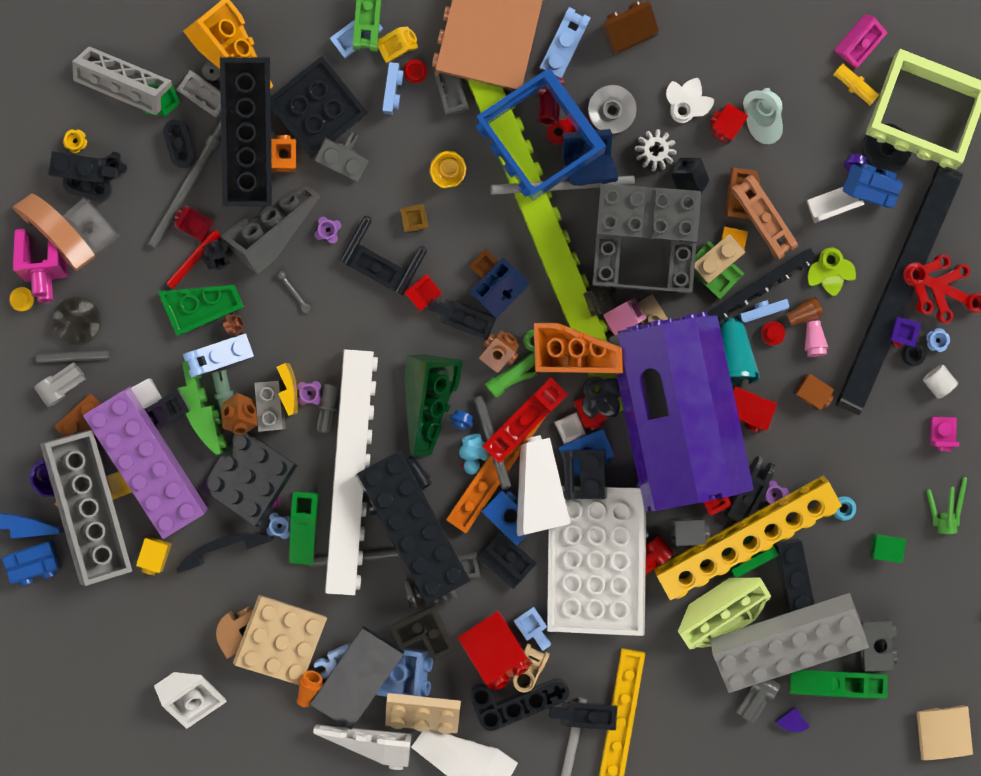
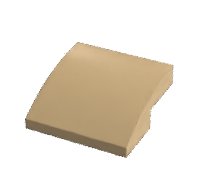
M961 705L945 709L933 708L916 712L921 760L946 759L973 754L968 706Z

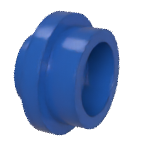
M455 410L454 414L450 415L449 420L453 422L452 426L457 429L466 430V428H472L473 417L466 412Z

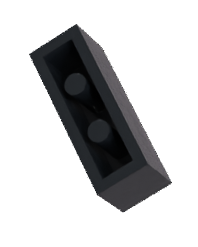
M792 539L774 543V547L779 554L777 562L788 613L814 605L815 602L802 541Z

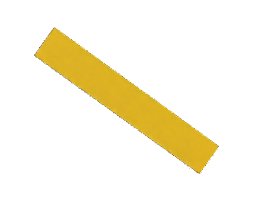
M621 648L611 705L618 706L616 730L606 731L599 776H624L645 652Z

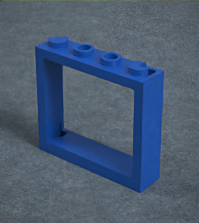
M550 67L476 116L478 125L475 127L482 138H488L491 142L489 147L497 158L501 157L505 162L503 167L511 178L515 176L520 183L517 186L524 197L529 196L532 201L604 154L606 150V145ZM546 86L591 151L534 188L489 123Z

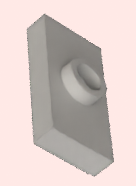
M190 70L176 90L217 119L221 114L220 91Z

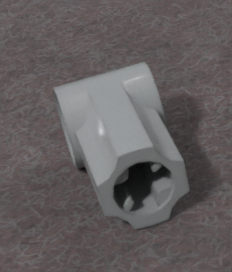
M73 362L56 375L49 376L34 386V389L49 408L62 400L66 393L84 382L86 378L81 369Z

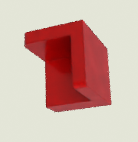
M427 274L404 292L420 312L429 306L432 299L436 300L442 295L441 290Z

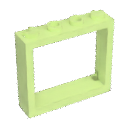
M899 49L891 62L866 134L876 138L877 142H887L894 145V148L899 151L915 153L922 160H933L940 163L939 165L943 168L947 166L957 169L964 161L981 113V80ZM900 69L975 98L957 152L881 123Z

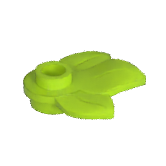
M826 248L820 253L819 261L810 266L807 276L810 286L822 283L823 288L830 295L836 296L841 290L844 280L856 279V270L852 262L843 259V255L838 249ZM829 255L835 259L833 264L827 263L826 259Z

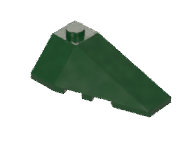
M426 354L407 355L404 384L410 456L432 455L442 429L440 422L444 412L448 413L451 406L448 404L452 391H457L459 386L462 360Z

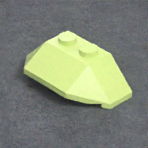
M728 578L688 605L678 632L689 649L711 647V638L744 628L756 620L771 595L761 578Z

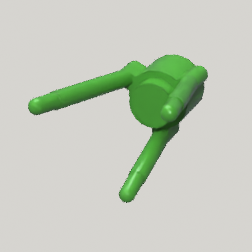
M967 477L962 479L955 513H953L954 487H950L948 512L940 513V517L937 514L932 492L930 489H927L933 526H938V533H957V526H960V514Z

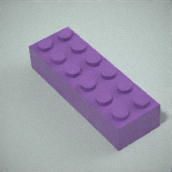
M130 386L83 415L162 539L205 514L208 510L207 506Z

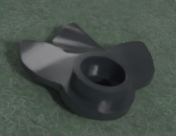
M599 376L589 377L583 385L585 398L582 408L586 416L592 419L601 412L607 417H617L620 411L618 397L621 396L618 379L608 378L604 380ZM599 385L598 392L593 393V387Z

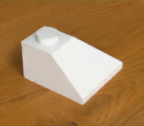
M173 672L154 685L161 705L186 729L227 702L202 675Z

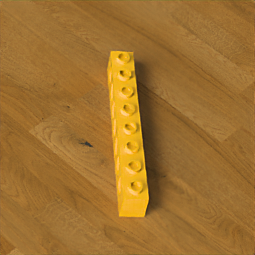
M823 475L755 512L741 522H737L706 539L705 545H695L666 561L661 566L655 567L653 570L670 600L682 598L690 589L701 587L707 584L710 578L727 573L730 567L750 560L752 555L758 552L769 550L774 543L791 538L794 532L802 528L806 529L813 526L816 520L823 516L833 515L842 505L830 482ZM817 500V505L814 508H807L811 501ZM796 512V516L792 520H786V516L789 513ZM775 524L772 531L764 532L767 525ZM753 536V540L750 543H743L745 537ZM725 548H732L730 554L721 555ZM705 559H710V560H711V562H710V564H709L708 566H706V567H701V566H700V564H701V562H702L703 560H705ZM681 572H690L688 577L684 579L679 578Z

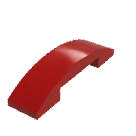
M550 378L482 447L500 463L568 394Z

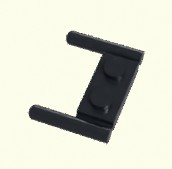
M364 216L339 261L403 296L425 257L427 249L423 246L418 247L409 266L405 270L360 245L372 222L369 216Z

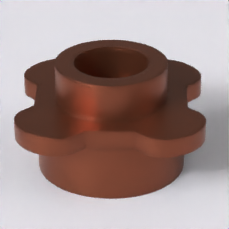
M234 312L231 315L229 313L226 314V318L223 319V326L230 336L244 334L245 325L242 318Z

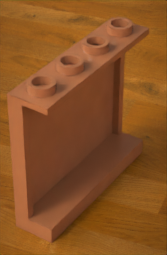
M452 0L451 7L446 6L443 21H447L445 30L440 29L437 44H441L440 53L434 54L432 67L436 68L435 76L443 73L511 90V93L521 87L524 82L543 0Z

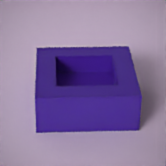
M896 317L889 341L915 347L921 323Z

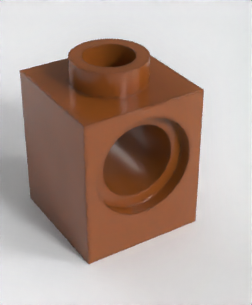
M806 374L793 394L815 409L821 410L823 407L827 408L832 402L834 396L831 394L834 389L813 375Z

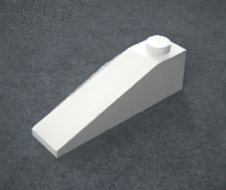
M317 724L314 727V734L383 765H389L390 769L403 770V767H408L412 736L410 733L358 728L350 730L346 727Z
M422 731L411 746L412 749L447 776H511L518 762L498 748L481 745L474 741L461 739L451 734H443L439 731Z

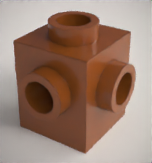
M500 330L496 336L491 334L483 345L486 348L479 359L498 373L505 364L510 366L518 357L516 351L519 344L513 335Z
M236 393L222 403L223 429L237 435H243L258 426L256 400Z

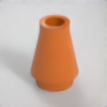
M306 671L300 676L296 700L298 705L309 707L313 698L322 688V676L319 673Z

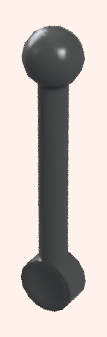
M279 271L276 275L277 278L284 282L302 306L301 310L304 313L310 312L311 306L305 303L287 280L286 273Z

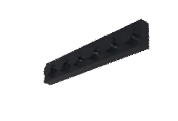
M811 248L803 251L708 311V316L717 315L719 322L730 316L728 311L732 308L737 307L739 310L751 303L749 300L751 296L756 293L759 297L771 290L769 285L775 281L781 284L792 277L790 272L798 268L801 271L812 264L810 259L816 255Z

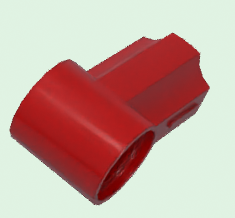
M659 534L646 543L645 576L656 566L659 567L674 554L673 550Z

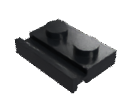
M502 531L478 555V558L513 590L537 564L535 560L518 545L516 546Z

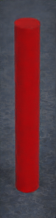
M213 229L170 277L166 284L174 289L199 261L200 255L205 253L203 246H206L212 240L216 241L221 234Z

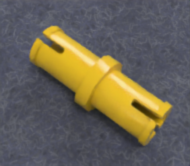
M844 63L833 74L834 77H837L850 88L848 90L850 93L854 92L869 106L880 95L864 82L862 76L858 77Z

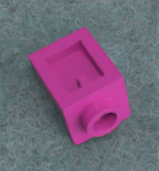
M930 417V446H937V451H952V447H959V442H956L957 417Z

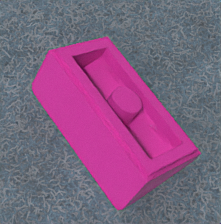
M865 14L834 50L854 69H857L888 32L875 17Z

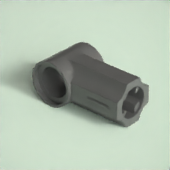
M771 679L749 686V691L737 708L736 713L746 720L755 723L767 702H771L776 696L780 684Z

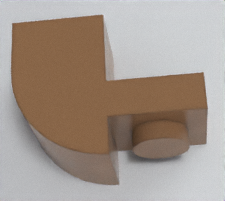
M249 606L237 613L238 618L235 617L232 610L229 611L217 626V642L227 659L237 653L244 635L242 627L248 624L253 611Z

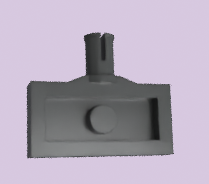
M351 131L344 144L335 143L325 137L314 157L315 161L357 182L369 162L367 158L357 154L353 149L359 135Z

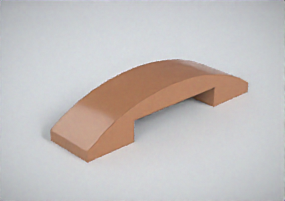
M31 193L13 206V210L28 224L32 223L58 248L60 256L75 271L95 258L92 250L76 230L40 197Z

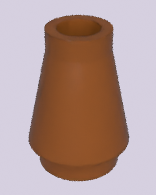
M809 297L786 314L791 325L794 326L820 319L819 316L823 315L824 312L817 297L812 299Z

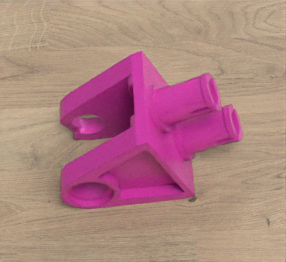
M25 229L15 230L13 271L25 282H31V295L38 297V302L48 303L54 301L52 281L54 279L69 278L67 262L60 256L58 248L48 240L47 260H43L42 263L33 264L29 232H26Z

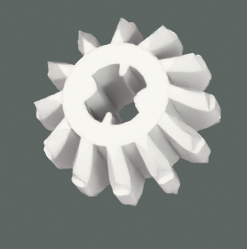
M658 129L655 131L654 137L650 131H647L645 133L647 140L643 137L638 139L639 143L643 146L635 147V151L642 152L636 159L637 161L646 160L642 165L643 168H646L651 163V171L656 170L657 164L661 170H664L666 168L664 161L668 164L673 162V159L668 155L676 154V150L669 149V147L675 144V141H665L669 137L668 133H665L660 138V130ZM654 145H658V149L661 148L662 151L657 156H653V152L650 153L649 151Z

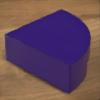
M795 707L776 720L780 727L791 732H801L810 728Z

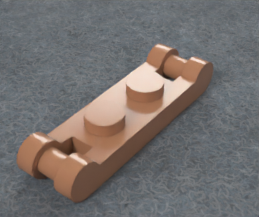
M753 175L747 176L742 184H736L731 188L733 196L740 202L776 260L779 261L785 256L784 253L789 250L793 251L798 247L797 241ZM749 190L754 194L751 198H748L746 192ZM780 237H782L784 241L781 245H779L776 241Z

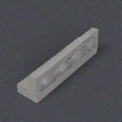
M90 46L72 61L73 81L154 115L161 111V96L172 86V82L169 79ZM91 56L99 61L90 62L87 59ZM113 66H115V67H118V68H120V69H118V70H109V69H107L106 67H113ZM137 75L141 78L131 79L127 76ZM148 84H158L160 86L155 89L148 86Z

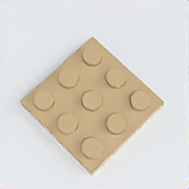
M259 595L233 664L299 685L300 676L309 667L327 617Z

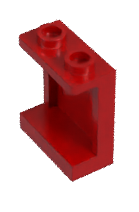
M499 611L457 637L485 684L491 690L503 688L508 684L509 679L515 675L520 676L528 671L529 666L532 665L531 660L525 654L510 630L507 621Z

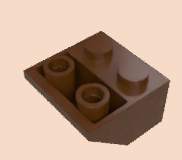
M639 0L629 5V9L621 14L620 11H615L606 16L607 20L604 21L601 30L613 56L658 35L659 29L649 1L642 3V0Z

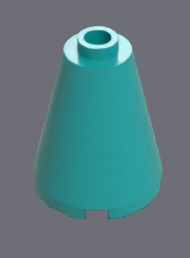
M738 318L725 319L724 323L719 326L732 386H741V382L748 380L749 384L758 382L760 374L744 323L739 322Z

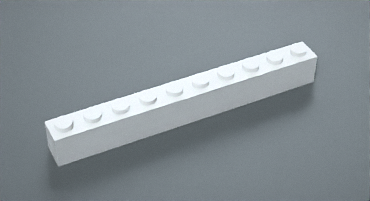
M343 350L325 593L355 595L356 589L360 590L361 575H357V565H362L363 551H359V541H364L365 527L360 525L361 517H366L367 503L362 502L364 491L355 475L370 466V454H366L367 444H371L372 430L368 429V420H373L374 406L370 405V396H375L376 381H372V371L377 372L378 357H373L374 352Z

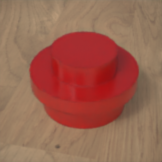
M418 59L408 61L403 70L406 80L413 84L423 82L428 74L427 66Z
M768 322L761 329V338L768 345H778L785 338V329L779 322Z

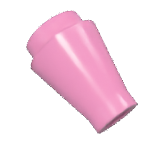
M821 321L807 322L804 349L807 352V357L827 355L826 349L829 347L821 327Z

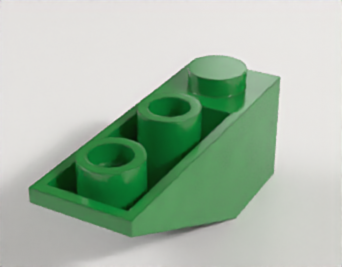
M293 492L289 563L313 565L320 496L318 492Z

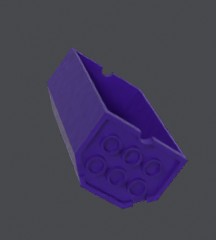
M704 312L684 315L678 319L656 320L642 326L627 327L626 330L617 331L618 335L610 337L609 341L611 344L622 347L623 373L616 374L645 512L706 502L754 490L718 316H708V313ZM647 369H655L661 375L669 416L656 419L653 417L644 373Z

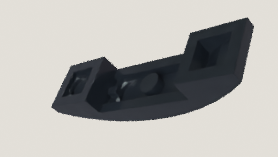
M180 389L144 409L157 430L191 411Z
M244 532L220 537L201 546L187 556L176 568L177 572L180 573L204 564L202 555L243 540L246 548L250 549L272 541V536L264 533Z

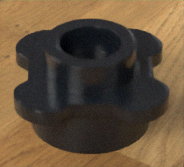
M112 152L110 156L101 158L106 160V166L111 167V164H115L114 168L119 169L118 174L127 172V165L122 163L120 153Z

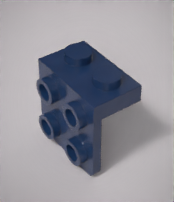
M611 129L595 130L606 145L605 153L568 177L571 185L584 186L587 184H607L618 181V173L611 156ZM579 132L563 133L562 160L564 166L567 167L591 151Z

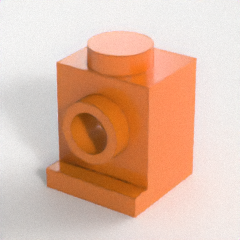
M279 135L276 136V139H271L272 172H296V139H291V136ZM286 151L288 157L283 159L279 156V153Z

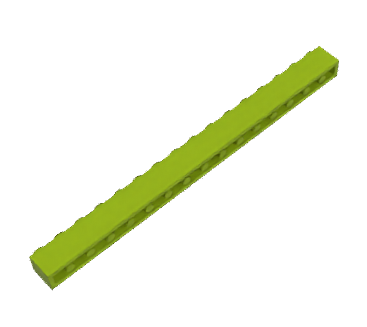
M467 80L480 113L506 97L503 88ZM512 109L489 123V125L530 182H542L540 176L543 175L538 162H533L530 155L534 153L529 139L524 140L521 133L525 130L520 117L515 118ZM499 157V160L503 167V165H505V162L501 157ZM504 169L509 184L519 183L515 176L511 178ZM547 191L534 201L529 196L524 197L522 193H514L569 328L608 342L604 334L608 332L603 318L598 319L595 312L599 310L594 296L589 297L586 288L590 287L585 274L580 275L577 266L580 265L577 254L575 251L571 253L568 247V243L571 242L566 229L561 230L558 221L562 220L558 208H552L549 201L552 198L551 191ZM588 373L589 377L599 376L604 380L608 378L617 379L616 373ZM599 385L594 386L595 392H598ZM620 396L618 397V400L620 403V411L624 410L622 398Z

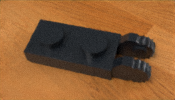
M760 456L754 458L749 467L754 490L734 495L730 502L731 506L726 509L724 515L737 522H741L754 514L770 486L769 482L776 471V465L768 463L760 479L756 476L762 467L764 459Z

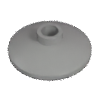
M608 85L598 89L591 97L588 105V114L592 124L598 130L611 129L612 134L628 129L633 123L637 112L636 102L632 94L625 88L617 85ZM611 106L616 109V114L610 115L607 112V109Z

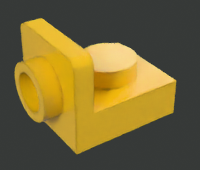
M399 27L378 39V48L385 62L389 63L409 51L418 49L417 38L409 27Z

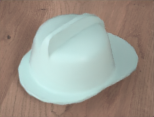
M770 88L749 92L743 101L745 114L748 115L746 120L749 131L755 140L760 143L773 144L780 139L783 133L781 118L782 101L777 94L770 91Z

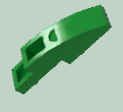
M803 669L789 673L790 694L887 699L888 674Z

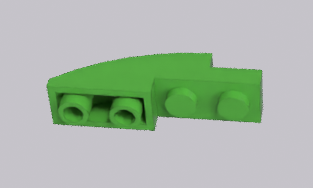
M188 361L182 362L187 386L177 389H180L191 409L190 412L186 413V416L205 445L216 455L222 454L224 452L223 448H226V440L224 434H220L218 424L222 423L220 412L215 410L214 406H204V403L207 402L205 389L200 387L199 379L202 378V375L191 378L189 374L191 369Z

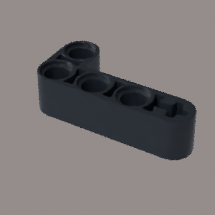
M560 678L549 680L533 687L528 692H520L499 702H496L492 690L486 684H477L471 691L472 705L481 726L487 731L498 730L561 704L569 697L568 684ZM557 685L559 688H565L560 696L557 693L550 694L555 691L554 687ZM545 689H547L548 694H550L549 701H547L546 694L543 691ZM480 690L486 691L489 695L488 699L483 702L475 698L476 692ZM534 694H538L543 699L541 704L535 706L530 704L529 698ZM517 704L520 707V711L515 715H511L506 710L508 705ZM494 713L497 715L498 720L494 724H488L484 720L486 714Z

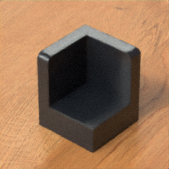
M679 158L671 171L675 186L679 190L701 191L702 194L709 182L702 158Z

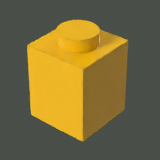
M150 536L146 537L136 566L142 568L141 572L149 575L161 573L164 570L172 543Z

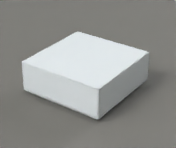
M577 412L554 422L564 444L586 435Z

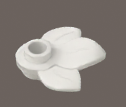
M699 78L687 81L682 87L672 81L666 91L667 100L671 104V117L678 123H686L693 117L704 116L714 104L713 98L702 96V86ZM684 107L687 111L686 114L680 115L678 108Z

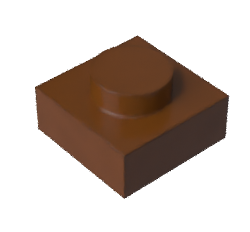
M485 248L469 267L482 279L499 261Z

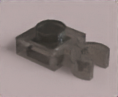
M603 287L583 294L592 317L609 312L613 307L620 304V301H614L612 298V293L616 292L614 288L605 291Z

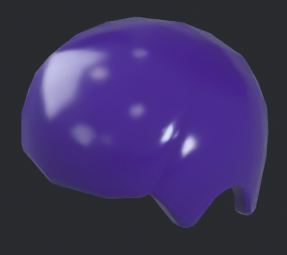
M43 458L35 462L29 472L30 484L43 497H55Z

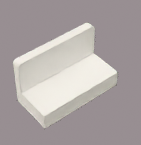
M843 187L806 201L814 223L864 205L863 200L859 201V199L844 193Z

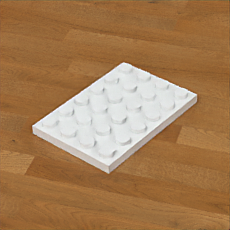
M574 486V490H581V486ZM607 487L606 499L565 500L570 524L549 529L547 631L645 635L646 512L640 488Z

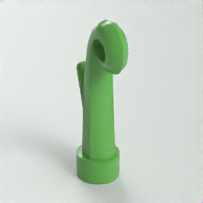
M534 330L528 331L523 338L525 347L532 352L495 378L492 377L484 383L496 399L505 392L504 390L512 385L538 376V372H527L535 365V346L530 343V339L534 336Z

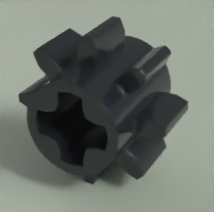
M212 240L206 246H203L205 253L200 256L203 263L207 264L209 270L212 268L221 270L230 264L228 257L233 254L230 247H227L224 241Z

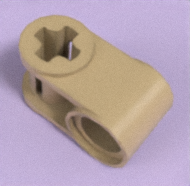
M529 643L525 646L524 652L531 660L532 665L529 666L528 671L524 674L530 676V683L527 686H520L517 684L519 676L515 675L512 678L515 688L520 692L532 690L550 655L547 652L542 653L531 648Z

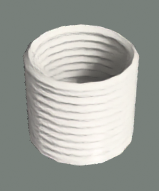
M944 365L934 368L923 379V382L926 383L937 399L946 396L958 385L956 379Z

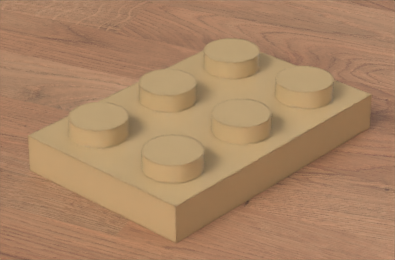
M388 693L385 726H391L395 729L412 728L417 731H439L443 734L457 733L461 701Z

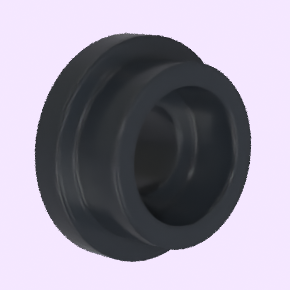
M917 342L915 347L905 345L901 351L903 362L909 366L922 364L926 357L924 347ZM911 350H915L917 353L915 359L909 356Z

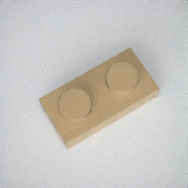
M729 234L695 262L694 270L708 285L745 254V251Z

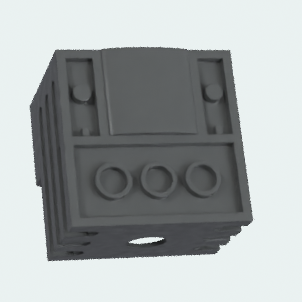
M601 184L593 287L691 294L693 291L701 191Z

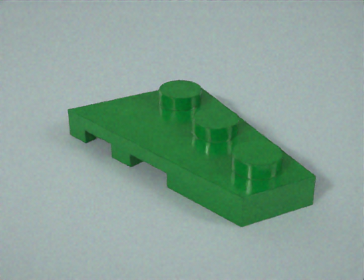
M235 285L158 291L177 336L220 319L228 313L231 314L245 308Z

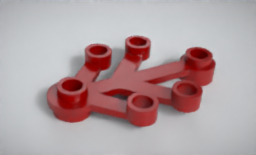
M945 254L937 255L934 261L925 265L917 262L910 263L905 267L903 273L905 282L915 289L919 300L916 307L917 311L921 314H930L934 309V304L928 299L924 285L931 288L938 307L936 318L940 323H950L953 320V312L949 309L944 295L963 303L965 308L971 313L981 312L980 293L968 295L948 285L957 279L967 278L970 275L968 265L957 264L952 271L937 278L928 275L937 269H947L950 266V257ZM941 258L944 259L943 266L940 264ZM961 267L963 268V271H964V272H963V275L960 274V268H961ZM913 271L916 273L915 278H913ZM924 303L927 304L926 311L923 309ZM944 312L947 314V318L945 320L943 319Z

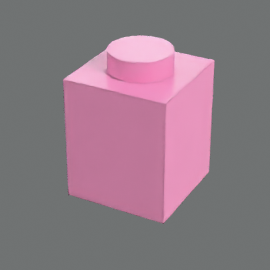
M635 297L603 315L607 328L614 335H618L617 331L626 330L627 327L634 326L647 319Z

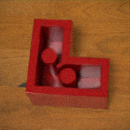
M732 387L740 424L741 422L747 424L746 429L759 434L761 429L768 431L778 403L761 398L738 387Z

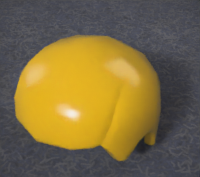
M444 151L437 154L431 161L429 172L433 182L445 189L456 187L466 176L467 166L463 157L456 152Z

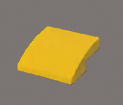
M284 363L278 366L277 369L287 390L278 393L288 416L298 413V389L290 363Z

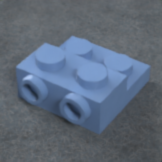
M400 648L404 651V655L376 695L387 697L388 693L420 697L428 696L431 690V683L427 681V675L433 666V659L429 657L430 651Z

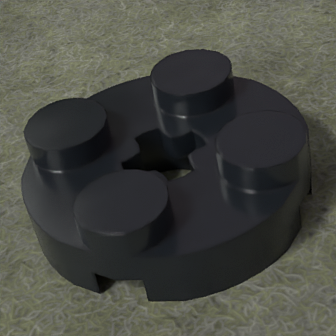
M884 124L907 133L905 130L903 131L900 127H897V125L895 124ZM869 135L865 136L863 155L867 158L868 164L877 167L876 171L883 172V169L895 172L903 168L911 157L912 152H903L896 148L890 151V155H887L881 149L884 143L877 142L876 138Z

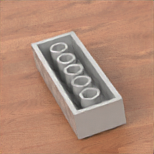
M93 430L41 443L40 446L79 583L87 586L132 572Z
M850 593L710 639L713 657L728 693L869 648L863 626Z

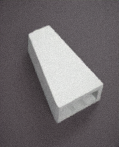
M541 435L527 438L528 443L520 446L517 513L518 536L570 524L550 438L542 439Z

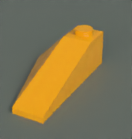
M230 0L219 1L183 30L197 50L219 69L220 56L257 57L253 48L254 41L252 37H248L243 26L245 24L243 16ZM270 80V89H271V88L273 87V84H272V82H271V80Z

